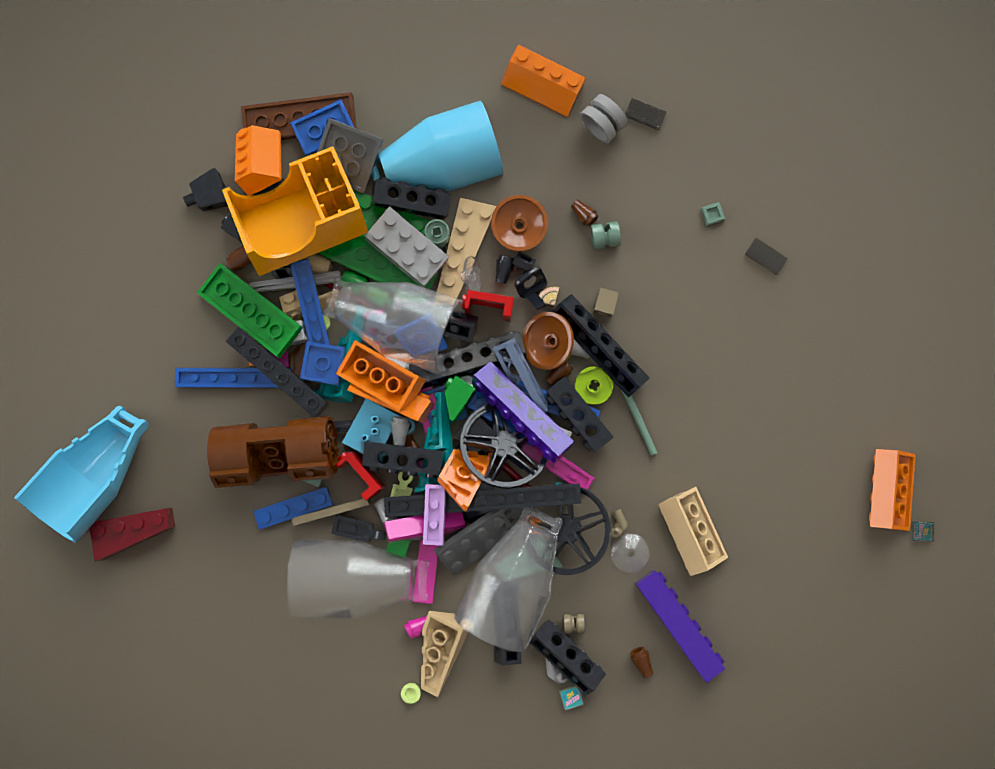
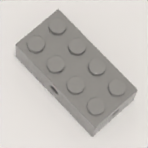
M391 207L384 212L368 233L365 234V241L423 289L449 259L447 254Z

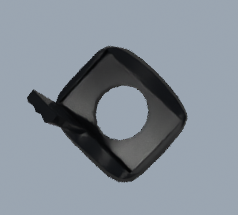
M536 267L520 276L515 281L514 286L521 298L528 299L539 310L545 307L546 304L537 293L546 288L547 279L542 269ZM532 276L536 277V281L531 287H524V282Z

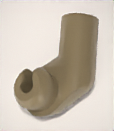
M618 509L612 512L616 520L611 530V535L614 538L622 537L628 526L622 510Z

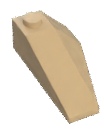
M428 612L422 629L424 645L422 647L421 689L439 697L472 622L453 613Z

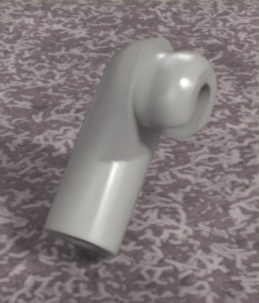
M545 658L547 676L556 683H565L567 678Z

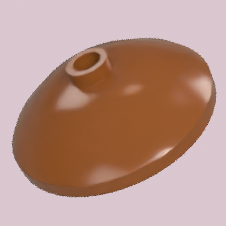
M513 195L505 198L496 206L491 218V228L495 239L506 249L517 252L528 251L535 248L544 239L548 229V216L544 207L536 199L526 195ZM520 223L523 225V228L517 229L516 225Z
M543 312L534 316L529 321L524 330L522 340L527 359L535 367L544 370L558 368L567 361L573 349L574 336L570 324L563 316L554 312Z

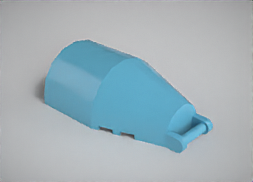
M481 100L425 118L381 151L376 160V163H382L386 178L390 179V182H407L409 186L413 187L423 185L428 190L442 189L453 191L503 174V165L497 142ZM376 163L372 172L374 181L380 178Z
M117 406L107 417L89 428L87 434L79 439L77 437L73 439V443L62 450L60 448L14 498L49 527L68 540L77 543L117 497L139 444L140 437L147 430L149 423L129 414L123 407ZM124 419L134 426L129 428L119 421Z

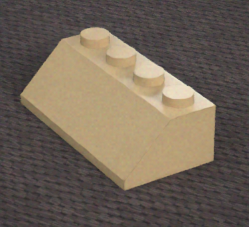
M693 487L658 504L690 576L708 571L728 558L697 487Z

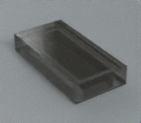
M634 98L631 99L625 113L626 118L656 130L660 129L666 115V111Z
M758 238L754 239L745 253L746 256L775 275L779 273L788 259Z

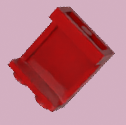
M467 290V295L463 294L461 306L462 309H465L466 314H470L472 304L504 309L503 321L510 322L514 297Z
M344 452L337 458L339 462L335 465L338 468L350 464L369 486L361 494L365 501L373 499L386 487L374 471L367 470V466H362L363 459L357 452Z

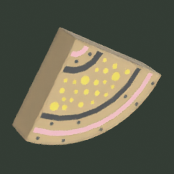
M559 287L546 288L538 296L544 300L545 304L555 306Z

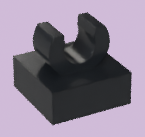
M519 252L512 263L515 265L513 272H516L521 267L524 270L523 274L533 268L536 259Z

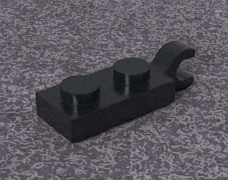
M338 514L335 517L331 534L370 543L371 538L385 540L386 532L373 529L374 523Z

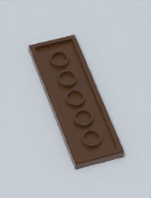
M349 92L241 106L243 128L253 125L279 130L281 140L297 138L290 122L338 100H342L354 127L357 128L353 94Z

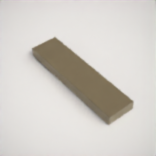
M363 498L298 516L292 519L293 526L371 505L370 500L365 501Z

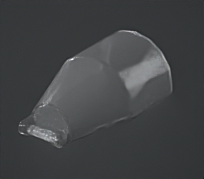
M334 278L333 290L323 315L337 319L383 356L435 374L440 373V370L437 369V356L441 339L452 312L457 305L463 303V300L409 282H346Z
M525 507L519 520L478 563L454 616L456 622L469 633L492 645L516 652L525 651L551 596L550 589L553 578L557 534L563 520L558 517L555 519L533 507ZM532 515L552 525L551 530L528 520L529 516Z
M298 539L291 550L288 565L287 595L289 610L292 617L355 619L411 600L426 601L428 600V594H426V567H428L429 561L412 560L398 556L359 540ZM414 567H419L418 594H413Z

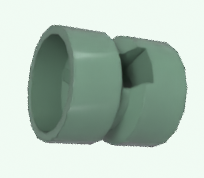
M434 219L426 225V238L439 249L445 248L450 241L448 225L440 219Z
M617 221L608 222L605 226L602 224L590 225L591 241L594 250L605 248L606 245L609 247L621 245L620 229Z

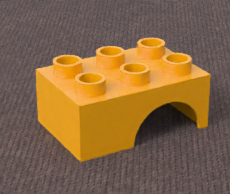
M334 147L289 163L290 171L287 178L278 187L269 192L245 196L235 193L230 187L222 190L246 253L259 276L368 233L361 208Z

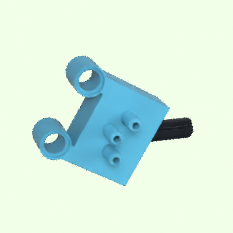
M365 399L354 420L334 422L337 433L347 432L342 443L364 453L365 442L388 444L392 436L391 421H393V417L399 415L369 399ZM410 418L409 422H411L412 427L407 435L413 434L416 429L415 422ZM385 452L380 455L382 463H384V457L388 455Z

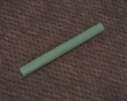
M622 391L650 456L658 453L632 395L628 398Z

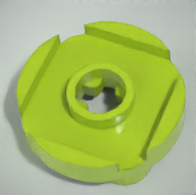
M596 366L587 367L577 376L575 390L587 404L598 405L610 397L613 390V381L601 368ZM594 380L595 383H599L597 391L589 388L591 385L590 381Z

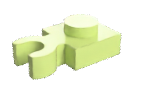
M400 472L398 475L400 484L393 485L390 497L410 496L413 488H409L408 484L412 482L413 476L410 475L409 479L405 481L402 478L403 472Z

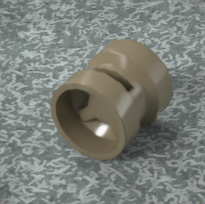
M564 614V634H571L572 632L584 634V614H577L576 616Z

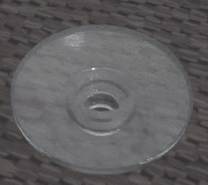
M469 256L464 262L461 280L465 282L468 290L480 291V267L477 260L473 256Z
M624 534L614 541L611 547V558L614 565L621 571L628 573L637 572L649 560V547L640 536ZM629 550L634 551L633 557L627 555Z

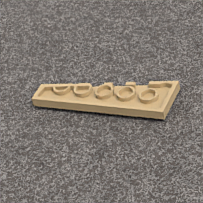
M460 198L446 253L449 259L442 269L434 301L435 306L453 310L483 242V238L490 226L492 214L496 206Z

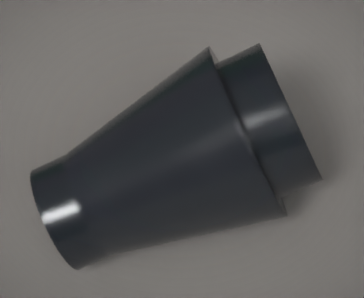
M499 255V259H496L495 282L507 283L514 264H512L514 258Z

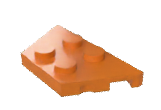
M454 449L437 480L464 511H467L482 482L469 471L463 461L461 451ZM477 451L467 452L473 466L485 476L493 453H489L486 456L478 455Z

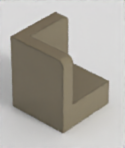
M600 288L593 313L612 317L618 292Z

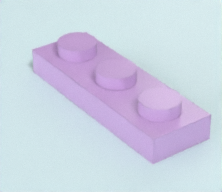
M426 484L424 545H444L446 490L441 485Z

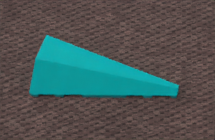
M357 306V314L353 322L349 321L347 325L349 330L346 336L341 337L337 344L339 347H345L344 358L355 340L360 343L362 342L367 311L362 306ZM340 377L339 386L321 383L318 390H314L325 400L348 403L352 402L353 392L347 390L351 383Z
M438 392L435 393L437 400L435 410L431 411L433 419L431 427H428L424 449L445 451L444 468L453 452L446 396L445 393ZM424 458L422 468H426L428 465L426 458ZM418 473L420 479L418 487H415V493H425L426 484L441 485L437 481L439 475H437V478L425 477L426 473Z

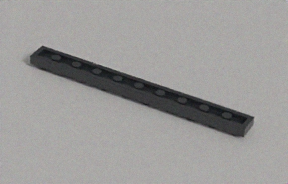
M580 483L476 491L467 511L581 504ZM446 493L445 513L467 512L457 504L449 493ZM425 494L384 497L385 517L424 515Z

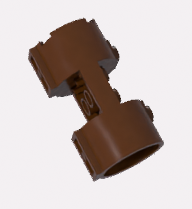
M331 416L291 419L287 426L258 428L255 423L214 426L210 430L207 442L209 477L215 488L254 485V482H258L262 477L290 475L292 481L332 478V475L338 471V467L335 464L339 462L337 458L340 456L339 448H337L336 437H338L335 422Z

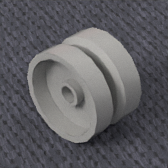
M598 94L591 101V106L585 107L579 113L585 127L604 143H609L616 136V131H621L628 124V120L619 106L603 94Z

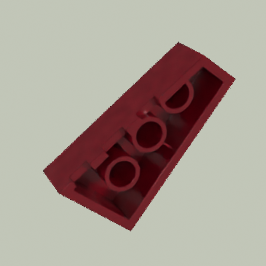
M164 508L94 522L89 528L94 561L105 560L112 555L174 528L173 509Z

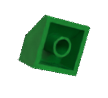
M457 376L454 379L449 378L444 386L449 418L453 424H455L476 393L474 387Z

